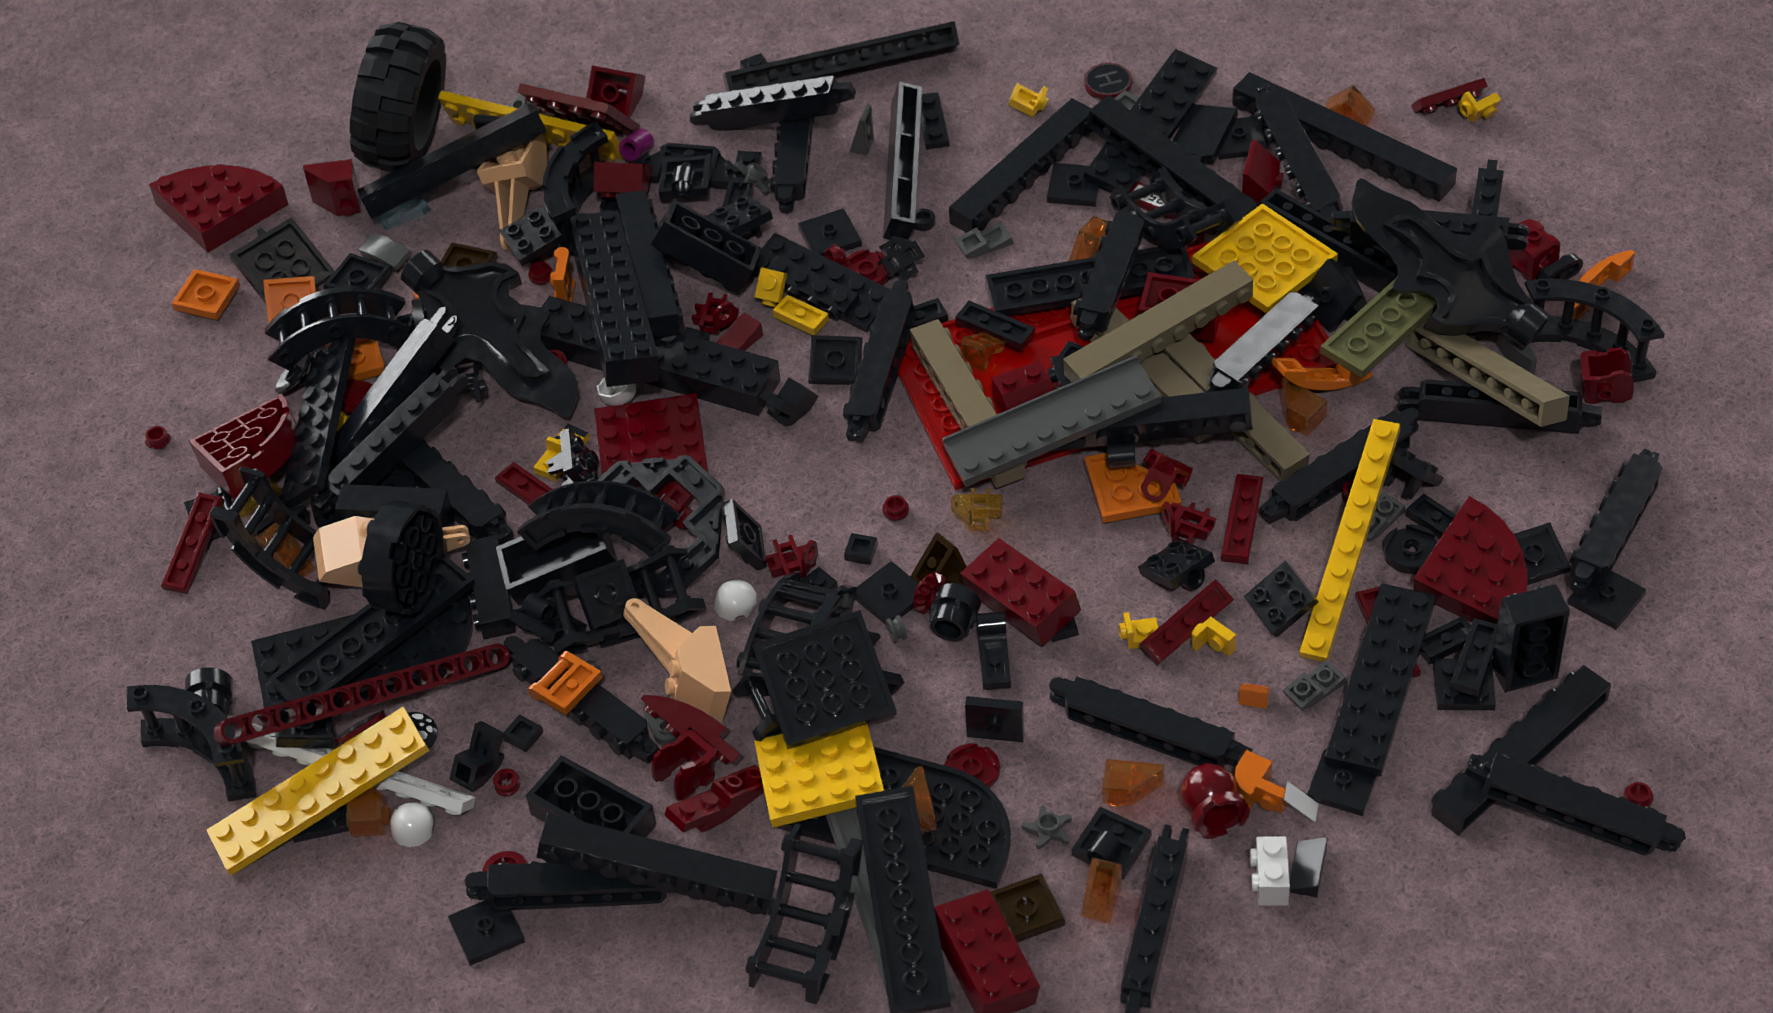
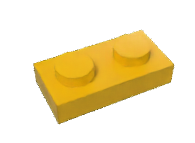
M786 295L772 310L774 318L811 335H816L829 321L828 313L789 295Z

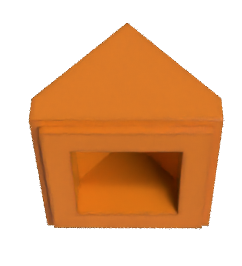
M1243 683L1240 685L1239 705L1267 709L1271 688L1269 686Z

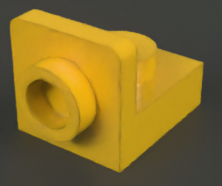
M548 436L545 440L547 450L534 465L533 469L535 474L557 482L564 472L550 475L547 472L550 467L546 462L561 452L560 439Z
M1129 612L1123 613V623H1119V634L1121 640L1126 639L1128 649L1141 648L1139 644L1158 628L1156 617L1131 621Z
M1209 617L1203 624L1199 623L1192 632V649L1195 651L1199 650L1206 642L1209 643L1213 650L1216 652L1221 651L1228 657L1236 650V634L1212 617Z

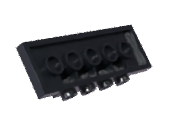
M774 233L762 247L751 274L759 278L761 267L787 273L784 292L787 295L800 299L828 313L829 317L837 321L840 319L866 333L870 331L871 323L875 322L878 303H881L884 293H890L891 289L777 233Z

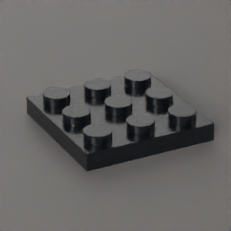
M292 217L230 253L232 262L264 302L263 280L314 276L315 288L325 283L334 273V269Z

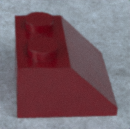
M592 65L586 99L608 103L630 118L642 97L646 75Z
M1252 140L1243 172L1242 192L1252 197L1259 206L1260 201L1271 191L1278 187L1282 188L1284 173L1280 172L1281 162L1258 141Z
M352 159L303 165L313 203L336 216L361 213V199L357 191L359 184Z
M594 162V192H601V197H615L616 193L645 190L647 194L653 165Z
M1040 361L992 377V397L1001 413L1054 390L1051 379Z

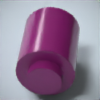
M638 129L620 141V154L626 160L634 161L653 148L654 138L648 130Z

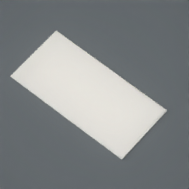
M1287 781L1284 800L1316 822L1319 804Z

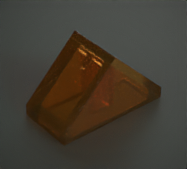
M1354 85L1330 96L1324 106L1365 126H1368L1375 113V108Z
M1092 858L1081 912L1082 917L1107 923L1111 922L1122 888V864Z

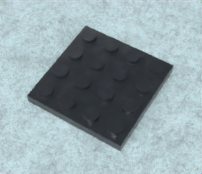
M861 610L752 644L787 750L897 714Z

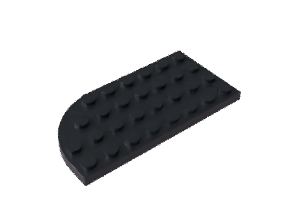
M467 593L345 685L466 652L473 631V616ZM353 615L251 641L264 708L288 702L270 685L268 678ZM439 665L438 673L443 678L447 671L443 666ZM414 672L412 680L416 685L420 686L421 677ZM387 680V690L394 693L395 684L391 680ZM361 687L360 696L363 700L367 701L369 699V692L366 688ZM336 694L333 697L334 705L341 708L343 705L342 698Z
M873 746L884 791L913 786L928 870L997 889L1010 855L1011 831L1007 813L996 794L982 781L964 771ZM825 815L777 827V829L791 832L795 824H800L801 835L835 844Z

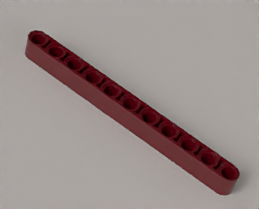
M500 643L491 644L234 716L215 726L214 738L222 746H231L491 672L504 667L509 662V651ZM490 651L497 655L496 664L491 662L489 658ZM465 658L469 659L472 663L471 671H468L464 666ZM439 665L446 669V678H442L439 675ZM414 672L421 677L420 686L416 685L412 680ZM387 680H391L395 684L394 693L387 690ZM361 687L366 688L369 692V699L367 701L363 700L360 696ZM335 694L339 695L343 700L341 708L336 707L333 703ZM308 702L315 705V716L307 712L306 705ZM281 709L286 710L289 714L290 719L287 724L283 723L279 718ZM254 717L262 721L263 727L261 731L253 728L252 720ZM226 725H231L235 729V737L233 739L225 735L224 729Z

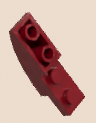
M643 695L640 698L647 704L643 709L655 719L659 716L667 722L664 727L674 736L678 737L687 730L696 731L702 739L717 749L716 757L726 765L730 761L738 765L744 758L742 754L724 740L730 729L702 710L687 703L662 696Z
M752 765L712 781L710 790L667 806L664 815L682 833L693 828H697L701 833L714 828L730 819L764 793L760 769L756 765Z

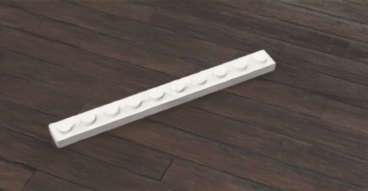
M252 723L255 730H262L263 726ZM275 733L245 741L252 748H266L272 750V754L276 756L296 758L297 762L303 765H310L333 751L330 748L276 747ZM399 771L372 787L379 790H392L398 797L418 799L421 804L426 806L445 808L447 813L453 815H461L463 812L472 809L476 800L474 796Z

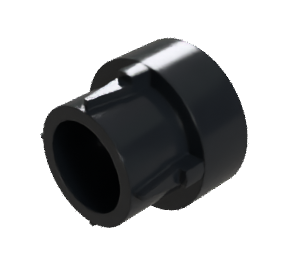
M953 583L941 585L937 589L930 607L931 615L928 622H931V630L938 637L948 641H958L964 638L965 635L968 636L970 628L974 627L977 613H979L981 608V600L973 590L963 585Z
M206 667L196 669L186 676L185 690L207 699L225 715L229 714L230 704L232 705L233 679L230 674L218 668Z

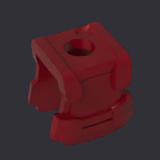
M1528 219L1518 223L1528 226L1530 230L1526 238L1528 246L1523 250H1508L1512 268L1520 271L1526 281L1535 280L1543 267L1558 261L1561 246L1560 241L1556 237L1547 234L1544 226L1539 221Z
M1618 347L1607 349V352L1604 353L1597 352L1596 350L1581 353V381L1585 403L1597 404L1601 403V401L1625 403V401L1632 399L1634 383L1630 373L1631 359L1628 350Z
M687 730L675 742L662 746L654 754L651 767L652 778L655 782H663L671 775L672 771L688 761L689 763L681 766L680 771L676 774L673 787L675 799L677 801L685 800L695 794V789L700 785L706 787L715 779L714 761L716 750L697 733Z

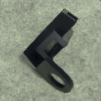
M892 236L888 242L879 246L884 258L880 259L877 264L878 266L883 265L887 272L885 275L886 279L896 275L898 280L906 281L908 278L918 275L919 271L915 263L924 259L925 255L916 240L910 241L898 236Z

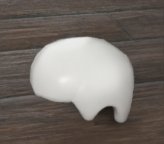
M603 378L597 386V391L600 399L606 405H623L631 402L634 398L636 384L607 387L605 378Z
M727 581L719 587L716 593L714 610L719 617L729 621H734L736 617L741 615L748 617L757 606V593L753 586L746 581Z
M417 802L405 803L394 810L390 820L391 834L399 845L406 847L420 846L432 836L434 819L432 812L426 805Z

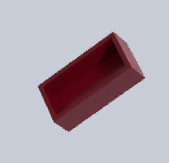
M1000 538L994 541L960 573L965 587L973 590L979 596L982 604L994 612L1005 611L1006 621L1042 647L1081 611L1075 590Z
M989 889L934 907L941 948L975 1013H1014L1036 1004L1040 985Z

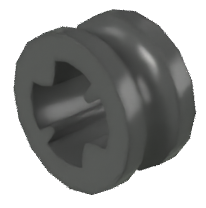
M900 615L895 616L894 620L890 618L885 620L888 634L893 643L897 642L898 638L907 639L906 629Z

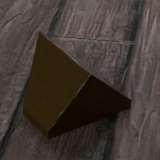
M936 532L912 572L911 577L920 583L929 574L939 572L945 577V584L953 583L965 586L960 573L967 566L958 548L940 533Z

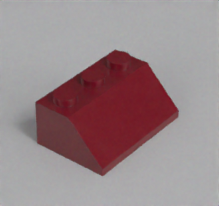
M1148 272L1138 308V315L1196 283L1199 279ZM1220 315L1209 321L1204 327L1190 332L1191 336L1194 339L1214 342Z

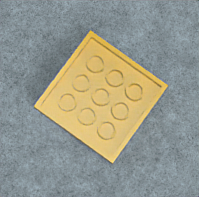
M1261 204L1243 217V220L1227 229L1192 255V263L1206 273L1211 274L1235 260L1253 279V296L1248 301L1267 314L1290 292H1297L1308 284L1327 259L1333 258L1337 261L1338 253L1264 204Z
M868 724L788 750L782 734L766 737L762 741H754L772 828L857 807L856 795L884 791Z

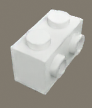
M1286 836L1256 837V848L1250 849V865L1256 866V874H1252V892L1258 893V906L1288 905L1290 885Z

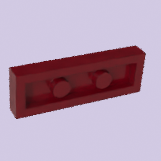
M1484 77L1420 98L1411 105L1415 113L1423 111L1424 114H1428L1438 110L1437 106L1445 104L1446 107L1458 104L1459 99L1468 91L1474 98L1481 96V91L1488 87Z

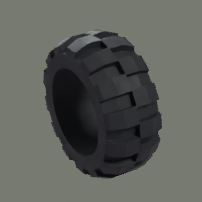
M402 22L381 25L376 29L374 36L371 37L366 47L353 93L349 133L351 135V151L354 153V157L368 167L393 172L425 156L430 147L441 110V103L438 97L441 90L444 91L446 53L443 39L429 28Z

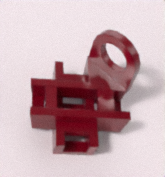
M709 293L706 304L695 303L694 307L697 313L696 315L692 314L691 318L693 324L698 325L701 331L719 335L721 328H729L738 318L739 308L735 307L733 303L728 302L727 294H723L722 299L713 298V293Z
M1150 449L1144 458V461L1147 462L1145 466L1149 468V472L1143 482V494L1151 501L1164 499L1173 482L1186 487L1193 468ZM1153 480L1160 481L1163 485V491L1158 496H1152L1148 492V485Z
M678 483L666 484L655 496L660 498L665 493L662 498L663 501L668 503L678 513L681 514L683 510L685 512L664 530L668 532L674 524L683 530H687L682 521L693 512L689 505L695 498Z
M1169 502L1162 503V518L1172 541L1180 539V535L1187 537L1186 542L1194 544L1197 538L1206 541L1215 527L1217 518L1210 516V508L1206 507L1204 512L1195 510L1196 503L1191 502L1188 508L1172 502L1171 506ZM1190 519L1199 521V523L1195 524L1189 521Z
M788 535V542L778 544L777 539H774L775 553L765 556L773 578L800 571L798 573L802 574V579L806 577L811 567L816 566V558L818 557L816 541L809 540L807 544L797 547L792 535Z

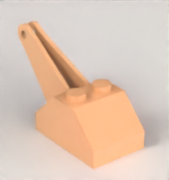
M543 134L481 164L477 171L482 185L496 193L500 230L524 216L528 191L539 188L543 183L547 167L546 140ZM500 233V242L503 250H510V247Z
M353 516L317 530L313 537L319 582L362 587V578L358 573V565L363 555L367 537V525L370 520H374L373 518ZM467 526L442 527L444 539L443 553L470 543Z
M629 599L625 604L623 615L669 672L670 677L665 680L666 695L696 707L722 723L730 698L731 688L716 626H699L691 633L641 600Z

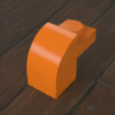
M1246 750L1235 769V780L1239 794L1243 795L1250 810L1256 802L1267 811L1274 810L1282 814L1287 806V802L1284 800L1286 789L1269 782L1272 776V761Z

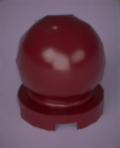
M1205 763L1192 768L1183 778L1181 784L1182 803L1192 816L1191 822L1195 831L1201 833L1203 838L1213 839L1228 834L1226 829L1234 827L1237 823H1240L1241 826L1245 824L1249 818L1250 808L1243 795L1239 794L1235 778L1223 766Z

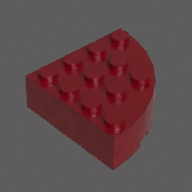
M222 164L200 166L162 176L149 184L155 204L207 253L289 205L281 183L262 172L241 166Z
M281 394L189 440V443L200 467L235 499L245 486L239 472L241 466L249 469H258L265 473L268 478L289 461L292 447L297 442V437L294 436L297 424L287 400Z
M1468 496L1414 577V590L1436 595L1435 605L1459 617L1463 616L1469 622H1473V619L1476 618L1498 624L1501 599L1510 594H1519L1527 591V568L1522 549L1515 535L1503 519L1488 506Z

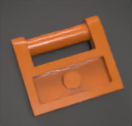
M560 247L554 251L557 264L555 272H551L550 283L551 287H555L554 297L572 302L575 292V280L571 278L569 250Z
M564 651L559 656V661L537 683H532L527 691L535 700H542L567 715L602 679V673L599 669L572 653ZM568 668L569 670L548 690L547 688Z

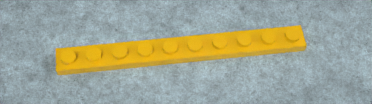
M1373 419L1316 598L1319 603L1313 607L1299 651L1300 657L1320 662L1329 660L1401 430L1398 423Z

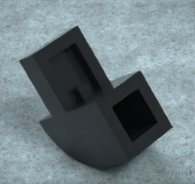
M789 377L778 395L765 389L760 398L768 403L766 406L768 408L767 413L786 426L793 425L807 414L819 397L807 387Z
M483 721L475 723L469 749L455 754L449 779L470 791L484 786L503 762L505 754L500 752L504 732Z

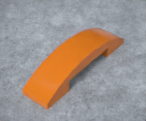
M1628 250L1607 257L1589 269L1579 281L1601 286L1609 278L1618 283L1632 270L1635 252ZM1575 303L1572 319L1578 320L1587 312L1588 306Z
M1273 358L1271 362L1289 381L1300 387L1313 390H1336L1350 387L1371 378L1373 374L1369 371L1361 378L1338 363L1335 368H1303L1295 358Z

